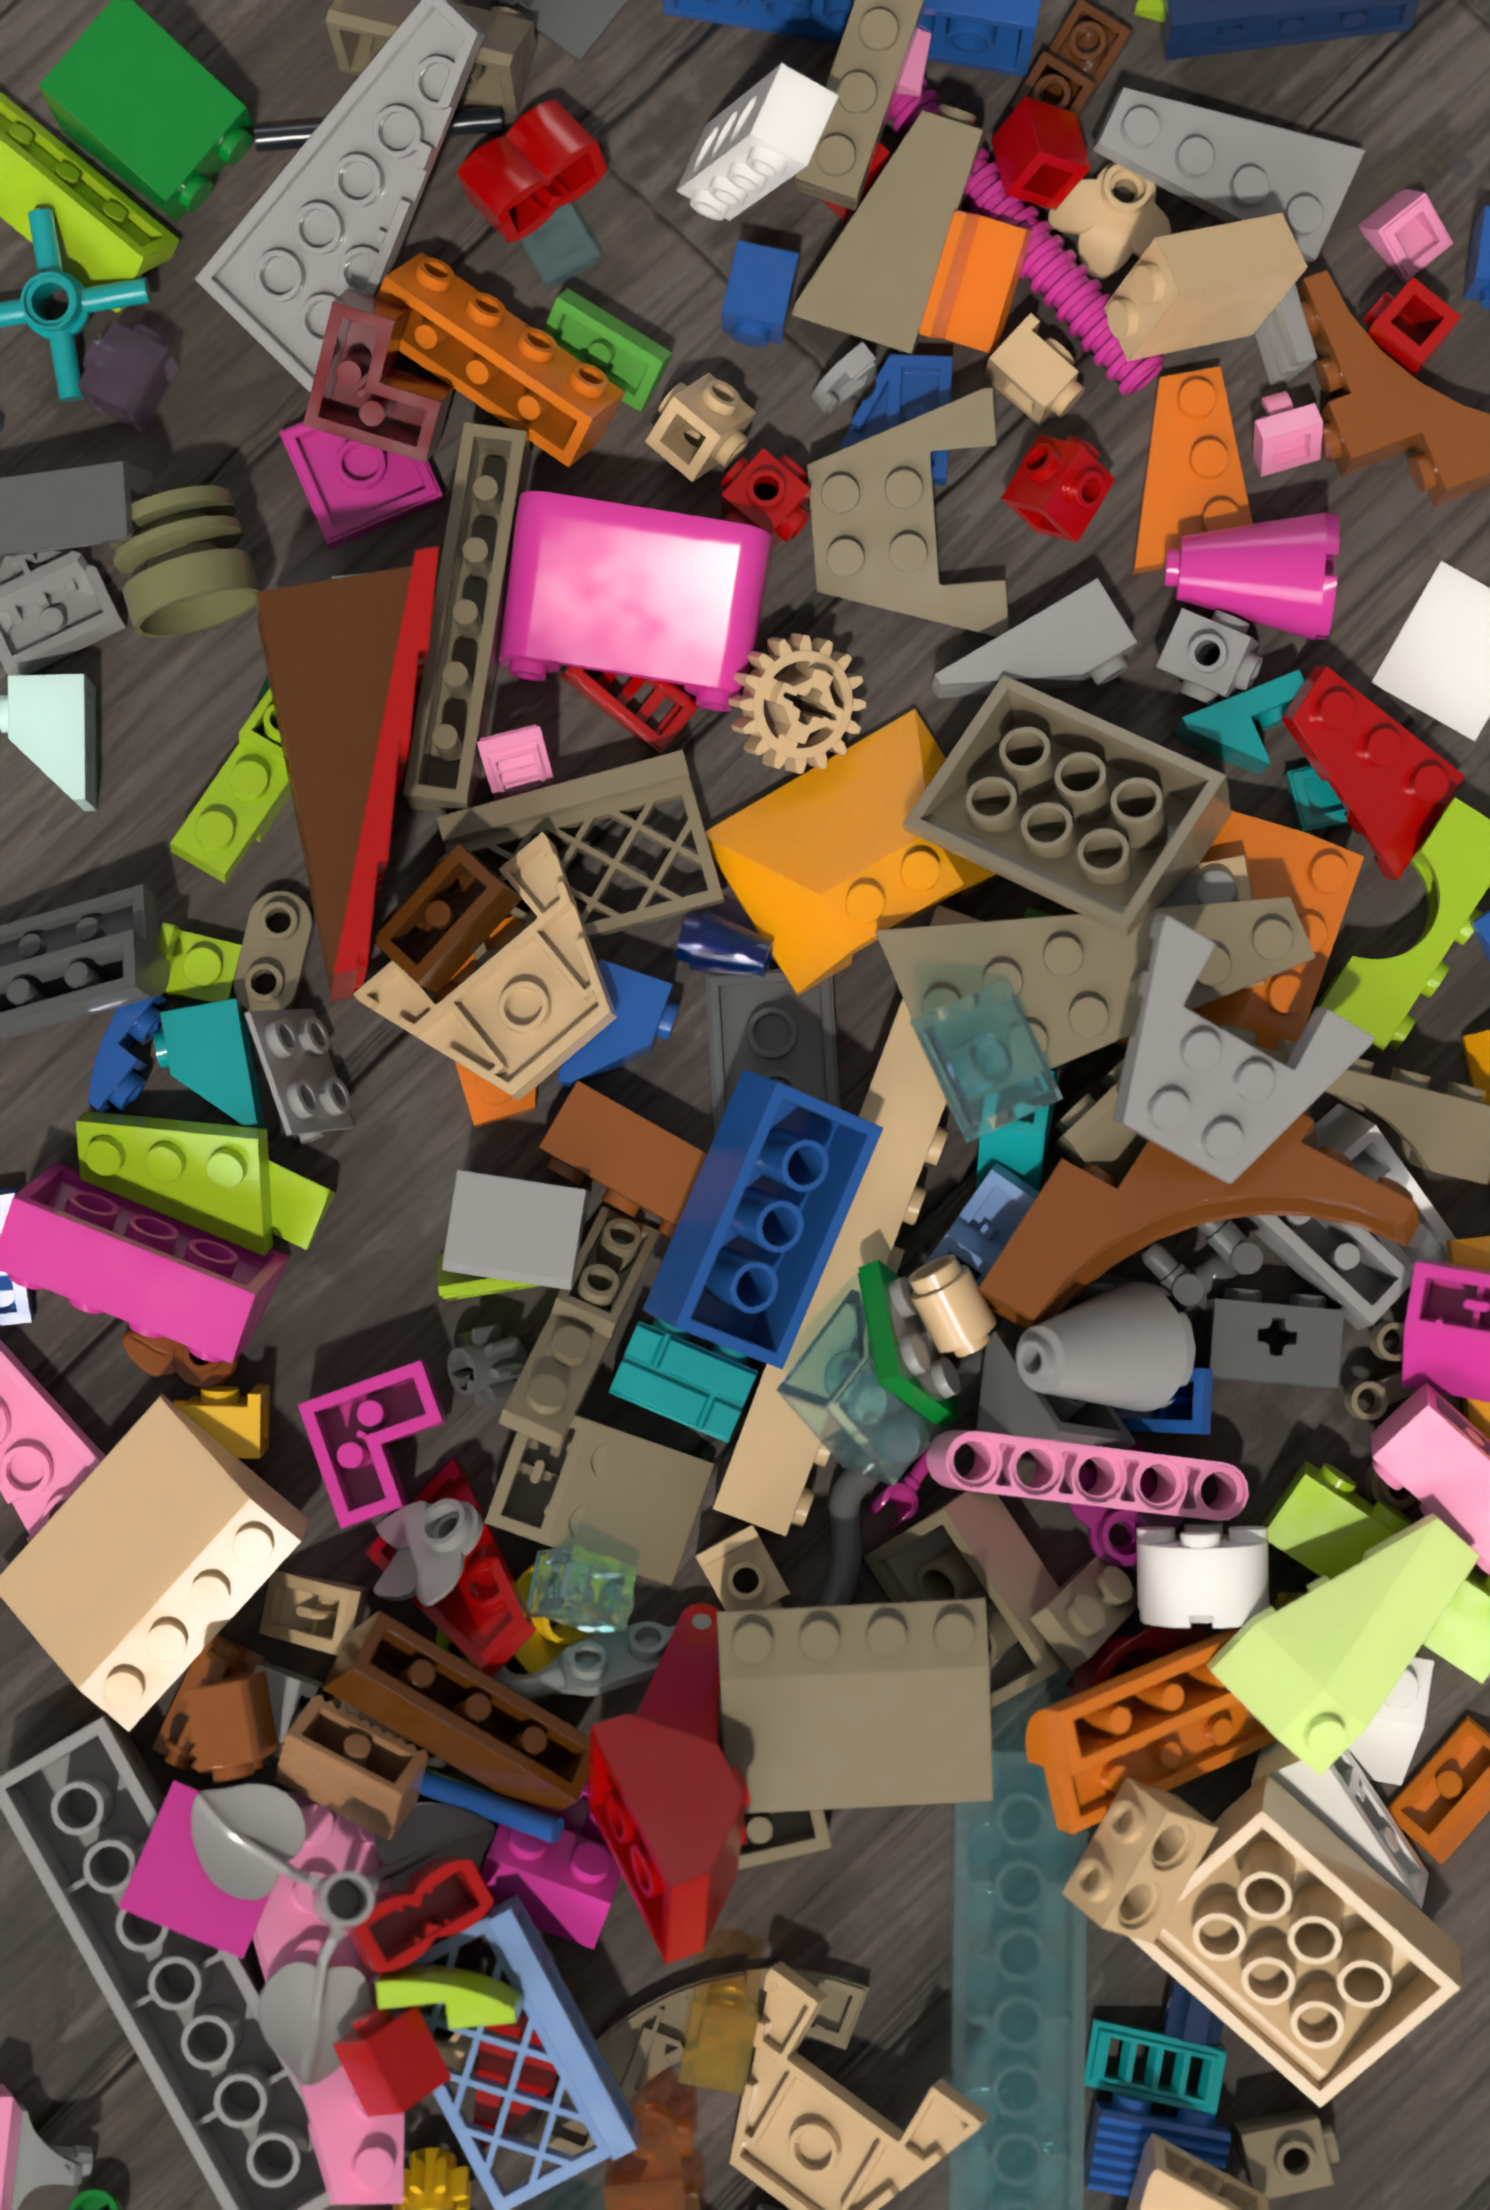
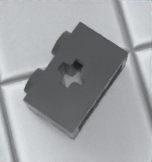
M1224 1288V1299L1214 1298L1207 1301L1201 1368L1212 1369V1378L1322 1389L1339 1388L1344 1310L1326 1309L1327 1297L1288 1294V1305L1262 1303L1263 1291ZM1272 1321H1275L1276 1332L1287 1334L1286 1345L1275 1347L1273 1355L1269 1354V1344L1257 1341L1258 1330L1270 1328Z

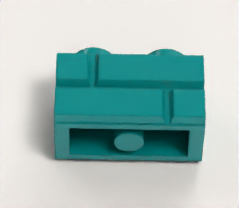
M656 1317L652 1326L639 1321L608 1393L729 1443L758 1371L747 1367L750 1357L714 1343L712 1350L709 1351L687 1342L690 1333L675 1328Z

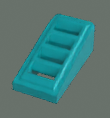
M1092 2017L1081 2083L1084 2086L1216 2115L1227 2050L1221 2042L1219 2046H1203L1165 2035L1162 2030ZM1111 2038L1123 2040L1117 2075L1105 2073ZM1138 2044L1149 2046L1143 2080L1132 2078ZM1164 2050L1176 2052L1170 2085L1159 2083ZM1191 2056L1202 2058L1197 2090L1186 2089Z

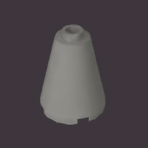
M1145 1281L1123 1283L1025 1331L1017 1345V1368L1025 1384L1036 1392L1138 1412L1152 1411L1171 1404L1174 1400L1170 1399L1178 1388L1187 1386L1193 1374L1196 1348L1192 1325L1186 1313L1177 1312L1172 1303L1167 1299L1166 1296L1173 1295L1164 1287Z

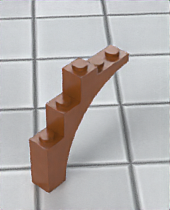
M1327 270L1304 278L1298 289V294L1319 359L1315 361L1317 379L1325 395H1334L1335 397L1334 400L1327 403L1320 415L1324 422L1321 453L1326 461L1331 462L1334 460L1342 477L1411 451L1412 456L1409 457V469L1412 479L1420 492H1428L1434 507L1490 486V414L1464 406L1419 382L1386 355L1349 312Z
M1306 1109L1232 1184L1213 1177L1149 1140L1118 1189L1115 1188L1117 1185L1116 1180L1097 1166L1084 1163L1080 1169L1061 1159L978 1289L983 1294L992 1311L1028 1330L1064 1312L1076 1297L1115 1264L1156 1240L1204 1223L1252 1215L1309 1216L1360 1227L1406 1247L1420 1225L1418 1206L1416 1202L1412 1201L1413 1195L1396 1181L1382 1176L1377 1181H1374L1354 1170L1355 1165L1348 1157L1333 1148L1321 1146L1318 1151L1314 1148L1318 1143L1314 1120L1310 1118L1311 1113Z

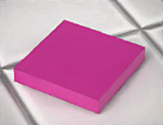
M304 421L279 432L329 549H333L444 502L442 492L428 460L424 463L303 426Z
M173 1780L118 1909L243 1959L271 1892L258 1900L239 1899L220 1890L208 1878L198 1860L191 1835L192 1805L195 1796L201 1791Z

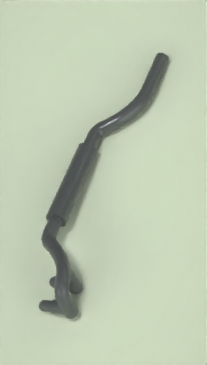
M1231 1219L1198 1225V1227L1207 1236L1205 1240L1216 1251L1207 1259L1186 1268L1182 1262L1178 1263L1162 1244L1154 1242L1141 1253L1144 1264L1155 1276L1128 1277L1104 1273L1076 1297L1066 1310L1079 1302L1087 1301L1123 1283L1141 1281L1164 1287L1173 1295L1166 1296L1172 1305L1193 1306L1199 1303L1204 1295L1225 1285L1237 1275H1248L1257 1272L1263 1263V1253L1257 1245L1247 1239ZM1002 1317L988 1333L991 1335L994 1331L1023 1335L1027 1330ZM986 1345L970 1355L958 1357L952 1363L957 1371L961 1385L960 1393L955 1395L960 1419L980 1402ZM906 1404L868 1438L872 1446L844 1470L832 1487L828 1503L831 1526V1557L827 1580L815 1607L846 1606L852 1604L861 1569L863 1536L860 1504L863 1497L893 1469L900 1475L929 1448V1445L936 1436L948 1431L958 1421L940 1428Z

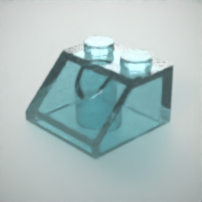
M851 1289L776 1391L843 1468L895 1486L931 1436L930 1421L877 1382L862 1295L859 1291Z

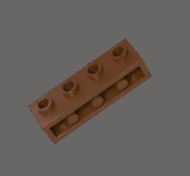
M380 1611L349 1632L324 1683L323 1690L509 1799L552 1815L578 1802L589 1776L590 1737Z

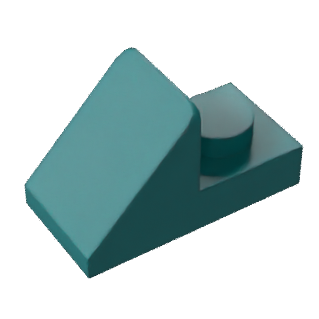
M1296 670L1182 717L1174 730L1179 742L1250 772L1263 774L1270 765V760L1254 724L1260 723L1263 731L1284 724L1281 718L1304 684L1301 672Z

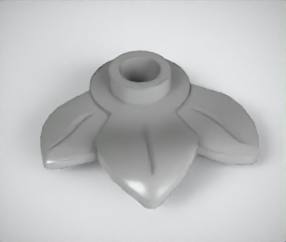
M448 1498L437 1501L433 1505L425 1501L414 1502L386 1517L376 1526L379 1535L397 1552L374 1586L373 1592L380 1598L394 1601H403L417 1594L419 1601L424 1607H429L443 1599L454 1588L462 1575L465 1556L474 1549L480 1540L483 1531L481 1514L468 1502Z

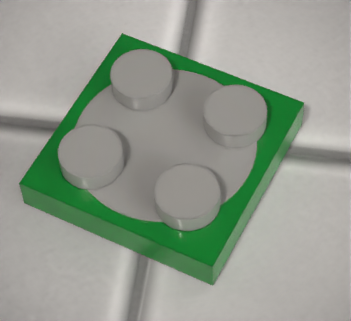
M879 1260L859 1267L858 1279L877 1382L940 1428L959 1421L960 1416L955 1396L961 1391L959 1376L954 1365L948 1359L947 1353L938 1351L910 1298L913 1288L906 1277H899Z

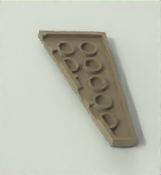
M1283 897L1155 908L1128 936L1082 914L876 930L875 932L949 1109L952 1111L1131 1036L1136 1015L1139 1016L1142 997L1138 996L1142 971H1148L1154 942V939L1149 938L1152 921L1157 913L1170 916L1216 943L1184 1003V1007L1190 1011L1315 959V954L1291 898Z

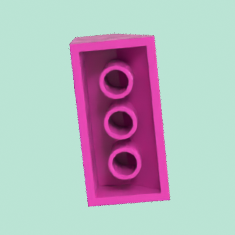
M56 1162L13 1196L0 1235V1271L9 1274V1279L15 1284L33 1290L45 1288L67 1297L69 1303L81 1311L92 1314L107 1313L127 1321L129 1327L138 1334L151 1338L166 1337L188 1346V1350L200 1359L210 1362L226 1361L231 1364L250 1343L290 1256L270 1249L265 1256H262L80 1179L79 1171Z

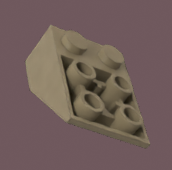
M575 1415L559 1450L516 1432L484 1523L672 1586L714 1463Z

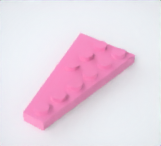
M285 1792L301 1809L306 1826V1837L301 1851L287 1862L309 1873L318 1874L322 1878L342 1871H354L369 1878L377 1870L386 1866L374 1849L373 1838L375 1833L298 1792ZM279 1873L278 1880L272 1889L252 1937L265 1982L279 1968L292 1962H305L316 1967L318 1954L329 1935L330 1929L329 1926L317 1918L313 1911L312 1894L314 1890L309 1886L286 1877L282 1873ZM391 1877L378 1886L374 1891L375 1895L392 1891ZM345 1930L344 1938L339 1941L330 1959L329 1968L350 1966L358 1969L367 1981L371 1995V2006L378 2004L376 1985L372 1978L376 1972L364 1965ZM342 2065L330 2076L315 2085L306 2086L298 2081L310 2121L308 2129L330 2204H403L404 2112L402 2114L367 2117Z

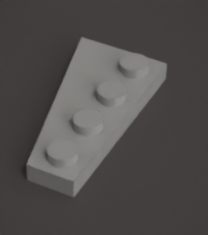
M1123 88L1116 95L1091 149L1227 223L1283 213L1307 266L1316 260L1365 153L1364 149L1128 88Z

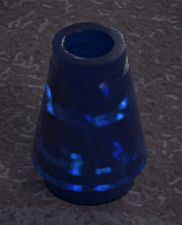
M708 909L704 911L703 915L690 911L684 920L680 932L676 960L688 963L690 971L765 977L772 959L774 940L763 938L762 935Z

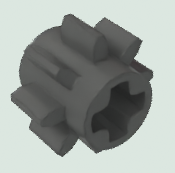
M499 1323L473 1328L472 1331L458 1334L456 1339L460 1347L450 1352L447 1361L448 1375L453 1387L462 1395L474 1394V1401L477 1407L509 1398L516 1384L515 1382H517L528 1360L525 1348L520 1340L513 1335L501 1336Z

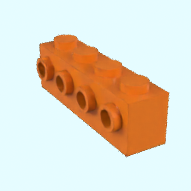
M420 252L385 276L376 298L408 308L398 347L400 352L449 386L454 387L455 390L510 428L527 431L529 441L568 468L602 441L626 393L610 382L603 371L593 365L581 362L559 347L548 333L530 327L507 311L497 298L479 292L456 276L446 263L436 258L428 257L423 252Z

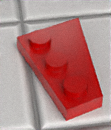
M1315 666L1281 720L1321 781H1328L1347 810L1344 816L1356 834L1364 836L1378 859L1374 862L1387 880H1399L1465 775L1329 667Z

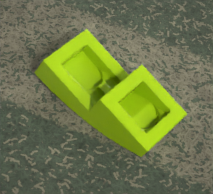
M409 1964L394 1971L381 1972L375 1982L378 2009L446 2002L449 2029L516 2023L524 2006L522 1991L497 1979L460 1968Z

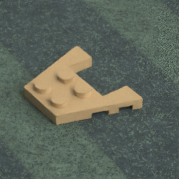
M543 832L499 868L500 872L535 913L537 919L437 1004L425 987L417 984L393 960L353 993L357 1000L518 1101L617 1018L557 849Z
M781 1961L769 1969L763 1991H767L762 2019L757 2021L753 2046L756 2047L751 2077L744 2086L729 2163L790 2210H878L987 2122L990 2114L940 2079L931 2087L905 2132L797 2052L799 2045L828 1995Z

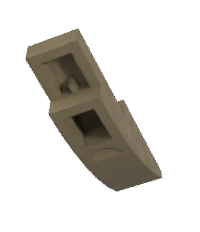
M604 1206L601 1207L579 1251L571 1290L560 1289L552 1312L502 1410L499 1424L559 1450L575 1415L578 1414L654 1249L660 1234L656 1229Z

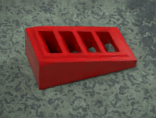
M565 666L558 674L561 679L658 755L663 753L699 708L695 701L674 683L630 677L617 695L613 697L606 689L618 674L601 672L594 681L586 674L588 669ZM646 683L654 690L633 714L625 706L642 685ZM664 698H666L674 706L653 731L645 722Z

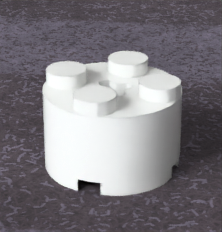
M1191 1521L1184 1523V1532L1175 1535V1527L1143 1526L1136 1528L1137 1594L1141 1623L1172 1628H1191V1623H1213V1628L1243 1627L1253 1616L1269 1608L1267 1527L1234 1526L1229 1527V1534H1223L1222 1522Z

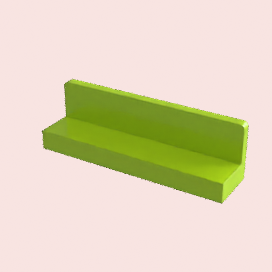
M0 92V217L33 244L28 212L37 209H52L63 269L68 274L77 278L85 288L139 279L143 273L172 259L180 242L175 235ZM127 307L116 308L112 310L114 312H120L126 309Z

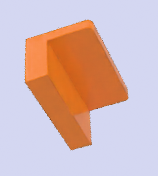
M955 210L919 334L929 338L945 339L993 354L998 349L1033 231L977 213Z

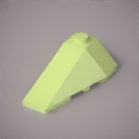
M1431 1513L1365 1551L1362 1562L1335 1578L1329 1580L1324 1575L1308 1584L1306 1587L1309 1593L1285 1607L1275 1611L1270 1606L1253 1616L1206 1666L1282 1744L1321 1776L1367 1729L1480 1556L1434 1513Z

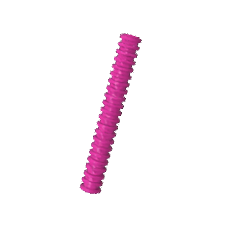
M925 78L923 79L920 97L896 93L887 120H894L893 130L899 135H907L922 110L936 115L940 107L938 104L939 95L935 90L927 91L925 89L927 86ZM981 148L962 207L968 206V212L977 213L1033 231L1020 273L1021 279L1030 278L1032 280L1030 289L1033 293L1039 294L1042 292L1044 294L1042 303L1045 307L1049 309L1052 307L1056 308L1055 318L1059 323L1068 322L1070 326L1067 332L1071 337H1081L1080 347L1084 352L1093 351L1095 354L1093 357L1094 364L1098 367L1105 365L1108 369L1105 374L1106 378L1109 381L1117 379L1120 383L1118 391L1122 396L1136 393L1163 368L1165 357L1161 354L1127 361L1118 339L1109 329L1107 315L1103 308L1112 295L1108 293L1102 295L1100 292L1102 284L1098 279L1089 280L1087 277L1090 271L1088 267L1084 264L1077 266L1075 263L1077 258L1073 250L1064 251L1062 248L1064 246L1063 238L1059 235L1052 237L1050 234L1052 226L1045 220L1039 222L1037 219L1039 211L1035 206L1027 207L1025 205L1026 201L1005 195L997 163H989L987 161L989 159L988 151L985 148Z

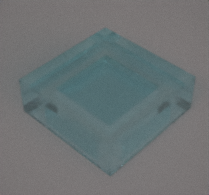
M570 203L557 208L540 228L527 237L518 240L547 291L601 262L600 253Z

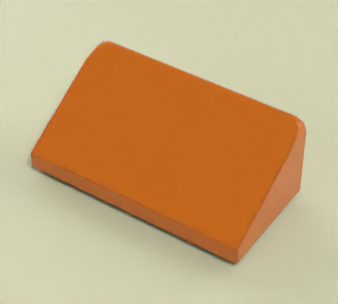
M1468 1715L1387 1807L1398 1827L1439 1864H1443L1490 1811V1733Z

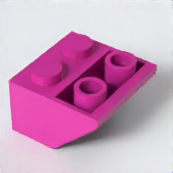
M1428 1258L1415 1262L1404 1326L1403 1387L1419 1389L1427 1382L1441 1394L1490 1402V1269Z
M586 1782L578 1802L554 1814L564 1819L562 1835L555 1844L499 1824L480 1876L494 1900L489 1911L492 1912L496 1905L518 1894L536 1929L594 1950L619 1883L621 1872L587 1804L588 1783Z

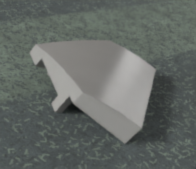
M53 550L4 558L0 567V661L8 676L29 675L126 628L97 567L88 565L81 553L71 550V552L66 554Z

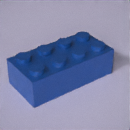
M743 1069L642 1310L675 1328L783 1369L883 1127L778 1081Z

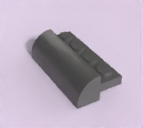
M144 884L1 925L0 1041L161 996L168 986L170 961L158 951L155 894Z

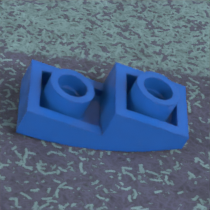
M163 996L120 1007L112 1017L95 1059L88 1096V1103L102 1113H113L116 1108H119L121 1111L126 1110L144 1089L146 1081L141 1077L149 1066L131 1053L130 1050L137 1042L141 1045L147 1044L153 1038V1032L160 1030L162 1027L160 1012L169 1003Z

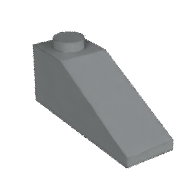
M1097 578L934 675L931 688L938 699L990 695L1003 675L1038 691L1078 688L1092 679L1097 686H1101L1118 677L1130 667L1126 659L1131 657L1137 641Z

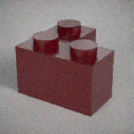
M349 289L332 302L303 426L417 461L427 462L439 446L454 387L393 369L408 311L407 307Z

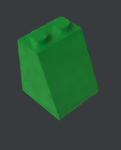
M111 0L38 85L62 133L175 223L181 219L187 210L194 212L204 204L212 191V181L226 164L232 166L239 162L247 153L253 140L254 126L247 107L133 0Z

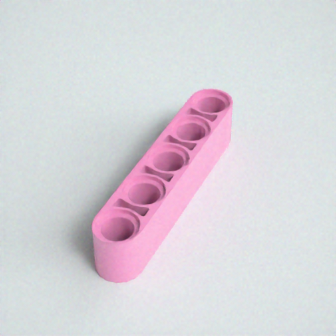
M949 1430L939 1434L929 1445L926 1455L927 1468L932 1478L940 1485L951 1489L1214 1521L1230 1520L1239 1515L1246 1506L1249 1496L1248 1483L1244 1474L1234 1465L1218 1461L967 1430ZM966 1442L974 1453L975 1462L969 1474L962 1478L954 1467L953 1458L959 1446ZM1029 1451L1036 1461V1471L1032 1480L1024 1485L1017 1476L1016 1465L1019 1457L1024 1452ZM1087 1459H1090L1097 1469V1479L1091 1490L1085 1492L1079 1483L1078 1473L1081 1465ZM1148 1467H1151L1157 1476L1158 1485L1151 1498L1146 1499L1140 1490V1479L1143 1472ZM1212 1475L1217 1483V1495L1213 1503L1207 1506L1201 1497V1487L1207 1476Z

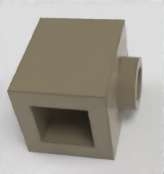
M1309 2106L1233 2122L1246 2185L1267 2196V2199L1334 2185L1330 2164L1340 2161L1335 2135L1330 2122L1320 2124L1318 2116Z

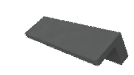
M125 461L0 478V557L129 541L133 537L131 502L154 495L153 473Z

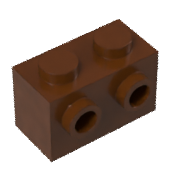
M458 844L451 852L440 857L432 865L425 877L424 883L415 893L389 913L383 922L381 931L372 939V942L417 984L438 993L517 906L522 897L476 855Z

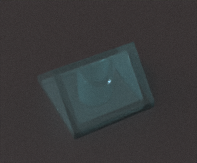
M1004 980L910 1020L967 1143L1063 1099L1008 980Z

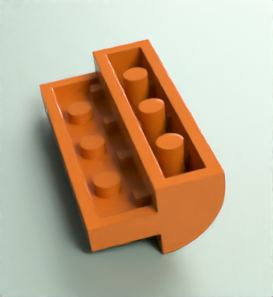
M1242 1627L1225 1629L1043 1708L1032 1715L1026 1729L1028 1762L1043 1766L1058 1830L1075 1834L1101 1822L1126 1778L1167 1792L1278 1741L1206 1666Z

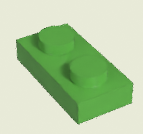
M568 288L557 296L543 329L544 332L553 337L559 347L581 362L593 365L603 371L610 382L626 392L622 401L639 412H642L651 403L673 355L671 351Z

